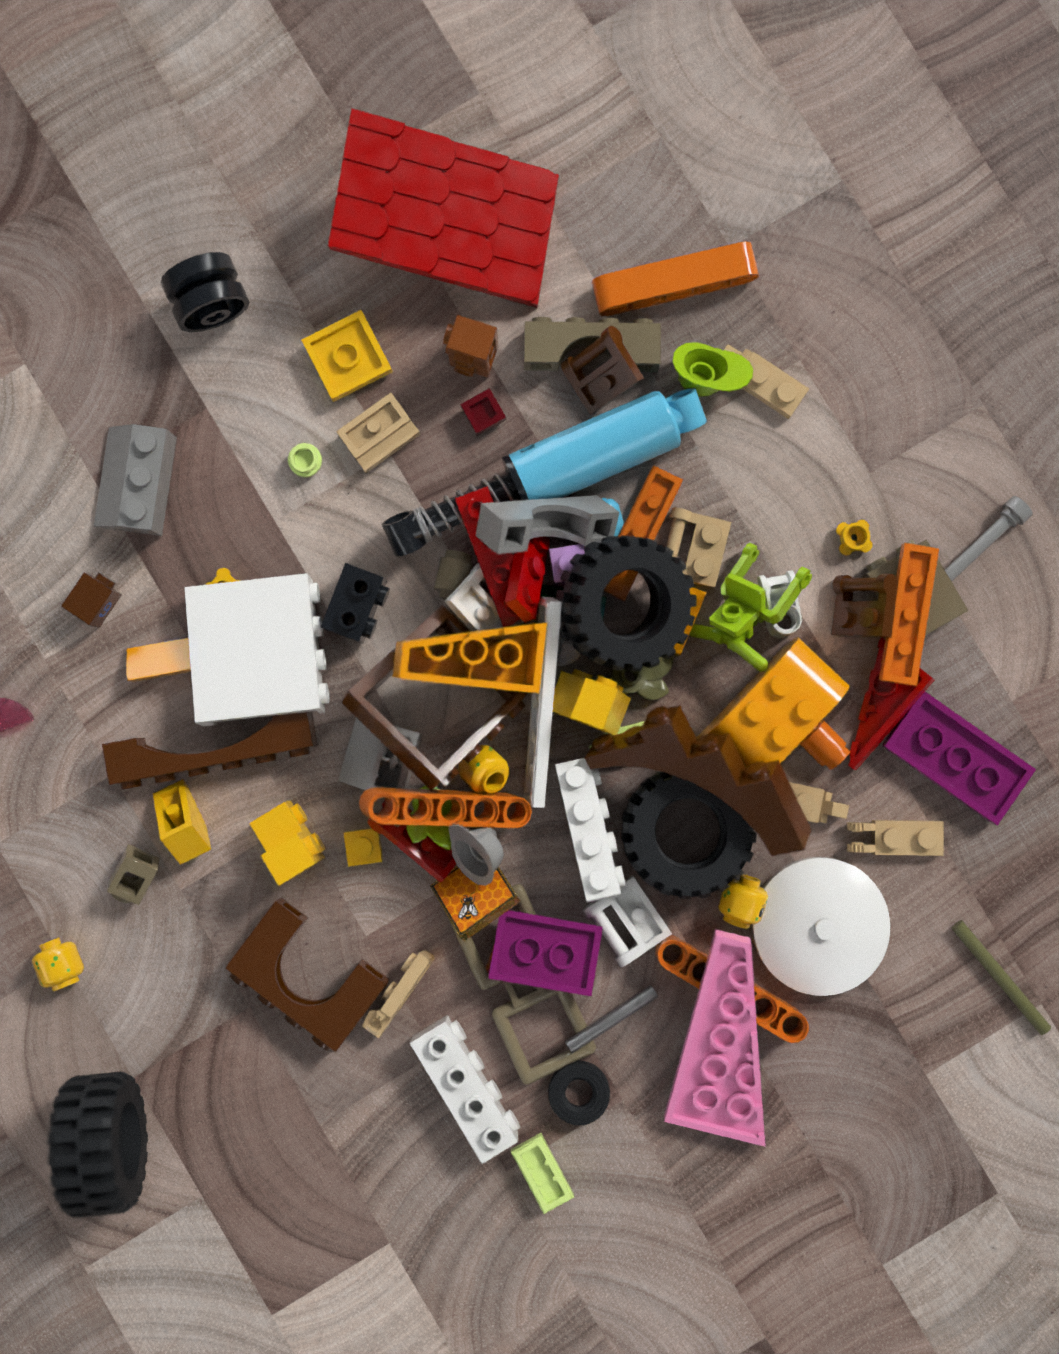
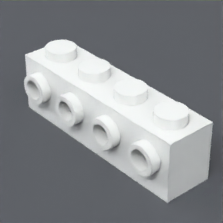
M584 758L555 764L586 903L620 896V887L626 886L621 865L614 866L612 853L618 852L613 831L606 832L604 819L610 818L606 799L598 798L596 786L602 784L599 769L590 770Z
M446 1015L412 1036L410 1045L480 1162L483 1164L518 1142L517 1130L520 1128V1124L514 1113L510 1109L505 1111L499 1100L502 1098V1094L493 1080L488 1082L481 1070L485 1067L475 1050L470 1052L463 1040L467 1037L457 1020L452 1022L449 1016Z

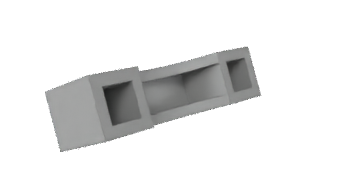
M597 495L481 503L476 536L497 554L527 551L530 539L543 536L564 538L586 546L591 542L600 543L604 537L614 536L619 511Z

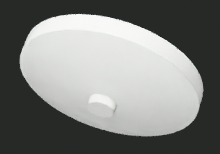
M810 857L794 861L782 867L763 885L762 888L768 894V901L761 921L751 925L752 938L756 951L765 967L783 984L798 992L809 995H836L859 986L878 968L889 943L890 917L880 890L861 870L837 859Z

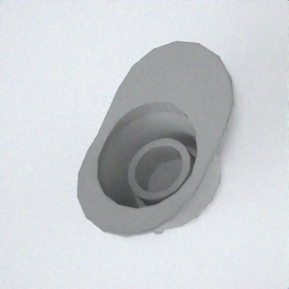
M458 824L450 825L449 834L452 855L457 866L465 876L478 885L486 886L490 884L493 880L494 872L501 864L504 856L496 831L492 828L474 827L468 830Z

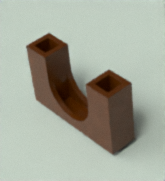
M281 897L274 902L225 969L231 972L230 978L235 983L244 988L249 986L258 993L257 998L264 1005L271 1009L277 1007L285 1013L284 1018L290 1025L299 1030L303 1027L313 1035L312 1040L324 1050L332 1049L336 1052L386 986L389 978L362 959L341 988L333 995L324 999L311 1000L295 994L284 981L281 971V960L286 947L308 917Z

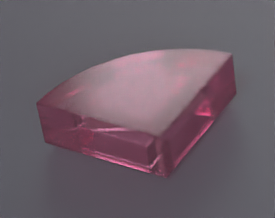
M0 698V732L35 720L27 707L15 700Z

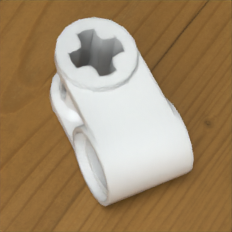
M793 570L786 571L785 575L768 578L764 575L758 576L757 585L765 589V605L767 609L772 610L795 577ZM798 597L786 613L791 619L790 629H782L777 623L771 624L766 622L767 630L772 636L785 638L799 629L802 623V615Z

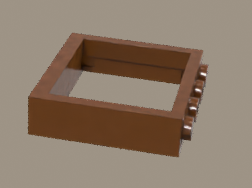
M441 605L403 641L433 637L436 634L442 636L470 631L449 610ZM395 648L350 688L342 701V704L432 791L439 783L446 787L460 773L456 766L463 759L469 764L481 752L482 748L478 744L485 737L492 741L505 727L501 721L507 715L512 719L518 715L526 706L522 700L529 692L495 689L506 702L439 769L366 700L393 674Z

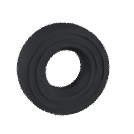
M578 1060L564 1066L553 1074L548 1087L549 1102L554 1113L563 1121L572 1125L590 1124L600 1118L608 1107L610 1100L608 1080L602 1070L596 1065ZM574 1080H584L592 1087V1097L585 1105H573L566 1097V1088Z

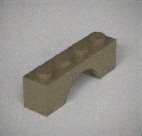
M535 317L532 321H525L524 371H558L563 359L571 351L582 346L591 345L601 337V332L609 326H614L620 331L623 338L622 343L640 372H658L661 364V323H653L651 319L639 318L633 320V323H619V320L616 318H603L599 322H585L586 320L583 318L572 317L567 318L565 322H552V319L548 317Z

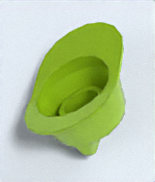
M691 342L679 346L673 353L672 363L679 374L678 380L684 389L695 388L698 397H707L718 391L730 392L740 390L747 386L753 378V368L750 362L742 355L731 351L714 348L698 342Z

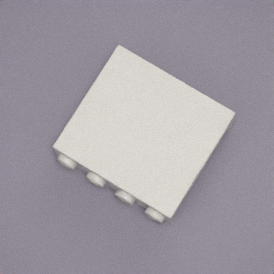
M308 573L185 587L195 723L206 727L217 725V722L310 711L325 713L324 704L329 703L330 697L328 684L322 683L321 670H326V656L324 649L319 650L318 637L323 636V628H321L322 618L321 616H316L315 603H320V590L318 583H313Z

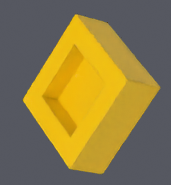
M372 828L344 832L348 867L383 861L379 833L375 832Z

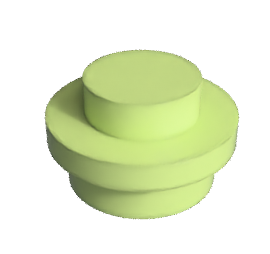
M301 443L290 451L288 465L296 475L311 477L320 470L322 456L315 446Z

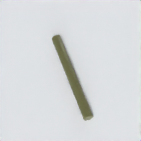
M962 920L956 922L951 929L1040 1035L1049 1032L1051 1029L1050 1024Z

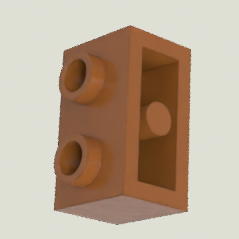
M457 315L454 325L448 324L443 339V344L446 345L445 353L448 354L450 366L454 367L455 372L464 376L473 377L475 373L489 378L499 347L497 327Z

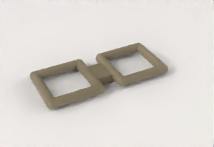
M516 884L510 887L515 897L503 905L515 900L520 912L536 915L524 886ZM451 918L449 919L479 988L487 990L503 982L511 998V1001L495 1008L492 1011V1017L522 1083L529 1085L595 1052L596 1045L594 1040H592L573 1054L567 1050L530 1068L508 1017L558 994L574 1032L577 1034L585 1029L587 1025L573 994L488 979L489 973H487L469 930L460 935Z

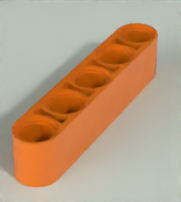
M744 241L603 274L592 280V286L599 315L611 316L743 285L756 280L759 277L752 244L751 242Z
M374 787L364 791L359 800V808L362 814L376 823L391 825L450 826L458 824L463 827L520 828L529 822L532 815V809L527 800L507 792L492 794L460 790L433 789L431 791L430 789ZM384 797V809L374 814V802L378 798ZM417 798L419 802L418 809L415 813L409 815L407 813L408 804ZM450 800L452 803L451 810L448 814L442 816L441 807L444 802ZM483 801V812L475 817V806ZM514 802L516 805L515 813L508 818L507 809Z
M673 935L655 946V955L659 963L666 970L699 989L702 978L698 979L693 976V968L698 963H706L708 955ZM677 945L680 947V955L676 960L667 961L663 958V951L667 946ZM754 983L755 1001L760 998L768 999V1008L765 1012L756 1014V1023L787 1042L798 1043L802 1041L809 1031V1023L803 1014L794 1006ZM790 1016L797 1017V1027L792 1031H784L782 1026L784 1020Z

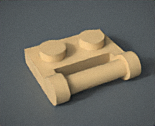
M673 507L670 514L672 524L666 546L674 551L672 557L677 558L685 524L694 525L685 563L687 567L683 574L691 575L696 585L714 589L731 522Z

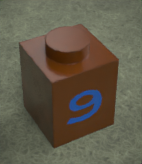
M84 572L61 607L86 624L100 628L122 594L113 589L116 583L105 575L98 572L96 576Z

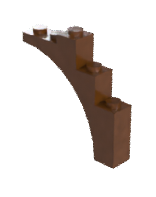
M681 705L670 708L666 706L657 707L647 714L642 727L634 726L621 734L613 736L611 734H604L597 737L592 742V746L584 758L590 770L613 766L642 767L666 772L693 782L718 796L737 811L759 835L771 856L805 850L811 828L779 760L768 763L759 761L746 767L729 732L720 735L707 734L697 740Z

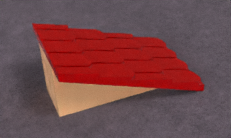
M351 108L328 247L336 252L538 308L559 174H555L545 168L509 159V156L452 141L450 138L406 126L403 122Z

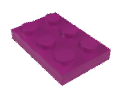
M500 909L488 979L592 997L603 927Z

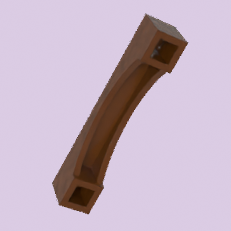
M312 711L272 716L273 719L248 738L231 746L204 753L183 754L160 750L146 745L145 738H132L102 744L109 785L121 784V789L125 790L141 787L142 779L154 777L155 783L176 780L175 773L188 771L189 777L210 773L209 767L215 765H222V770L243 767L242 760L255 758L256 764L276 761V754L288 751L290 758L310 754L309 747L318 746Z

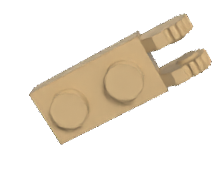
M872 820V822H847V830L852 832L872 831V844L863 842L848 843L847 852H863L874 855L944 856L943 821Z

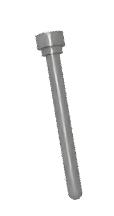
M1012 496L1002 506L1001 517L945 569L951 582L1010 526L1023 525L1033 515L1031 508L1022 499Z

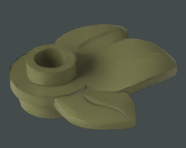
M671 656L669 659L659 657L660 665L651 669L642 666L641 671L632 672L635 677L632 682L625 678V671L627 670L622 669L619 671L613 669L612 681L624 687L622 692L624 694L637 693L646 700L660 699L669 693L666 683L661 678L670 671L674 657Z

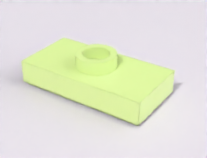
M542 1133L511 1149V1154L543 1214L574 1198V1193Z

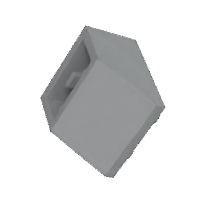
M356 718L338 781L363 790L374 787L407 788L412 772ZM393 725L417 749L419 748L423 733Z

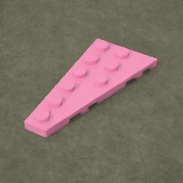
M715 929L666 1106L664 1122L766 1147L751 940L749 937Z

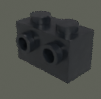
M345 563L321 628L362 644L365 638L371 639L378 621L373 617L377 607L384 606L390 588L386 587L387 580L382 576ZM368 585L366 592L360 593L361 587ZM355 616V622L348 626L349 618Z

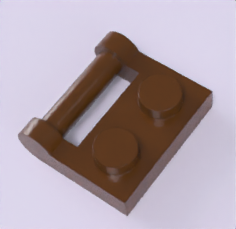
M609 326L602 331L601 337L575 357L569 356L561 363L563 373L590 415L598 412L644 379L622 343L623 338L620 331L614 326ZM608 349L612 358L585 377L582 373V368Z
M880 574L876 578H852L849 575L836 576L832 583L836 599L831 635L840 637L891 638L898 588L896 576L894 574ZM856 591H878L879 597L878 601H852L853 593Z

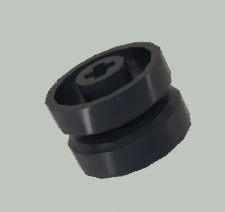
M208 252L196 255L174 265L162 276L161 286L168 301L174 304L172 312L182 331L202 332L229 323L247 310L250 302L244 287L240 282L236 281L238 273L229 254Z

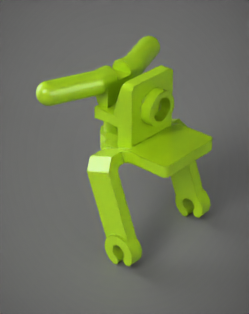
M749 542L744 547L740 559L721 585V595L725 602L709 617V623L714 627L693 624L689 635L694 638L714 641L720 645L724 643L729 650L737 653L756 670L763 672L769 666L768 661L744 641L746 638L750 639L753 636V626L758 622L766 621L776 624L782 621L802 589L806 588L810 583L812 574H810L809 569L802 566L772 610L767 609L765 605V589L743 578L758 558L760 552L757 550V545Z

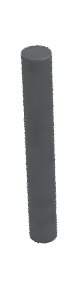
M650 985L565 1041L569 1051L573 1054L658 997L656 991Z

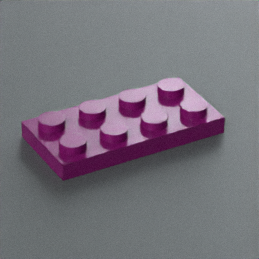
M927 692L923 693L896 724L882 744L883 748L988 822L997 826L1036 771L1034 767Z

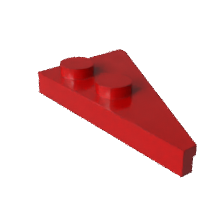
M881 638L878 642L877 648H879L874 670L870 672L869 689L864 695L858 718L860 721L855 741H852L849 753L850 761L848 766L855 771L935 681L921 668L919 669L917 686L880 681L879 676L885 646L884 638Z

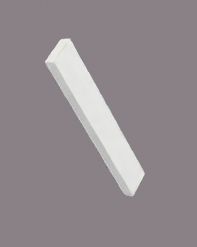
M541 597L539 602L538 623H547L540 690L539 693H532L523 796L532 807L545 808L562 602L553 597Z

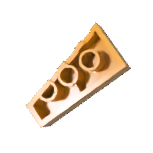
M529 623L396 642L392 677L539 693L547 623Z

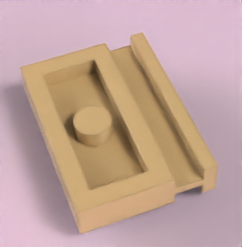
M392 393L386 395L336 431L365 473H368L421 435Z

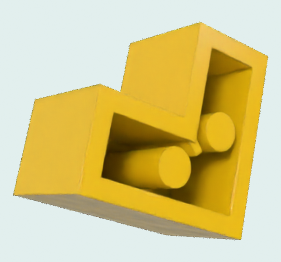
M574 669L572 674L561 671L554 689L553 713L605 733L617 735L631 700L630 697L622 693L624 687L602 676H598L596 681L592 680V675Z
M291 800L281 803L249 823L266 853L261 855V858L278 886L325 858L322 853L325 850L322 840L315 832L313 834L309 832L304 823L308 821L305 812L298 803L293 805Z

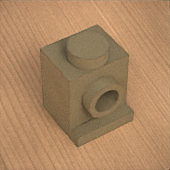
M128 844L109 880L107 892L111 893L113 898L122 903L132 902L139 905L158 871L159 857ZM126 872L132 873L137 877H129Z

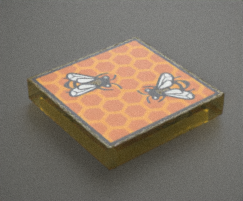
M458 866L452 869L441 883L436 881L430 885L463 941L469 939L521 902L499 866L494 872L492 882L486 886L478 885L471 881Z

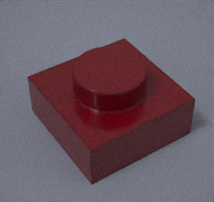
M490 388L460 404L477 436L506 421V416Z

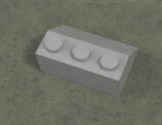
M135 424L109 427L94 521L95 527L162 536L177 437L169 430Z

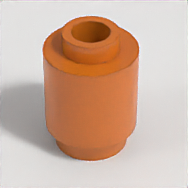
M823 719L800 742V745L821 766L826 765L830 770L837 767L850 753L845 747L846 742Z

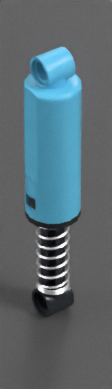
M688 388L676 392L667 398L659 391L646 394L502 457L506 474L501 477L495 473L493 476L494 480L487 482L485 479H482L481 485L478 487L470 484L468 491L462 493L460 490H457L456 496L452 498L444 495L443 502L437 504L435 501H432L431 507L425 510L419 506V508L413 509V511H404L388 518L382 523V527L395 556H404L417 551L426 542H432L433 535L441 538L442 532L447 529L454 532V526L462 524L465 527L454 498L488 486L493 502L516 501V499L520 501L563 498L678 448L681 443L680 433L697 429L707 422L695 388Z

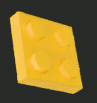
M362 310L301 340L333 402L393 372Z

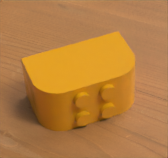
M799 637L789 640L768 662L767 670L759 672L698 735L697 739L707 734L720 735L729 732L746 767L759 761L768 763L779 760L781 763L836 706L849 689V685Z

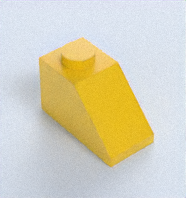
M184 779L153 793L160 840L181 865L210 851L211 845L207 826Z

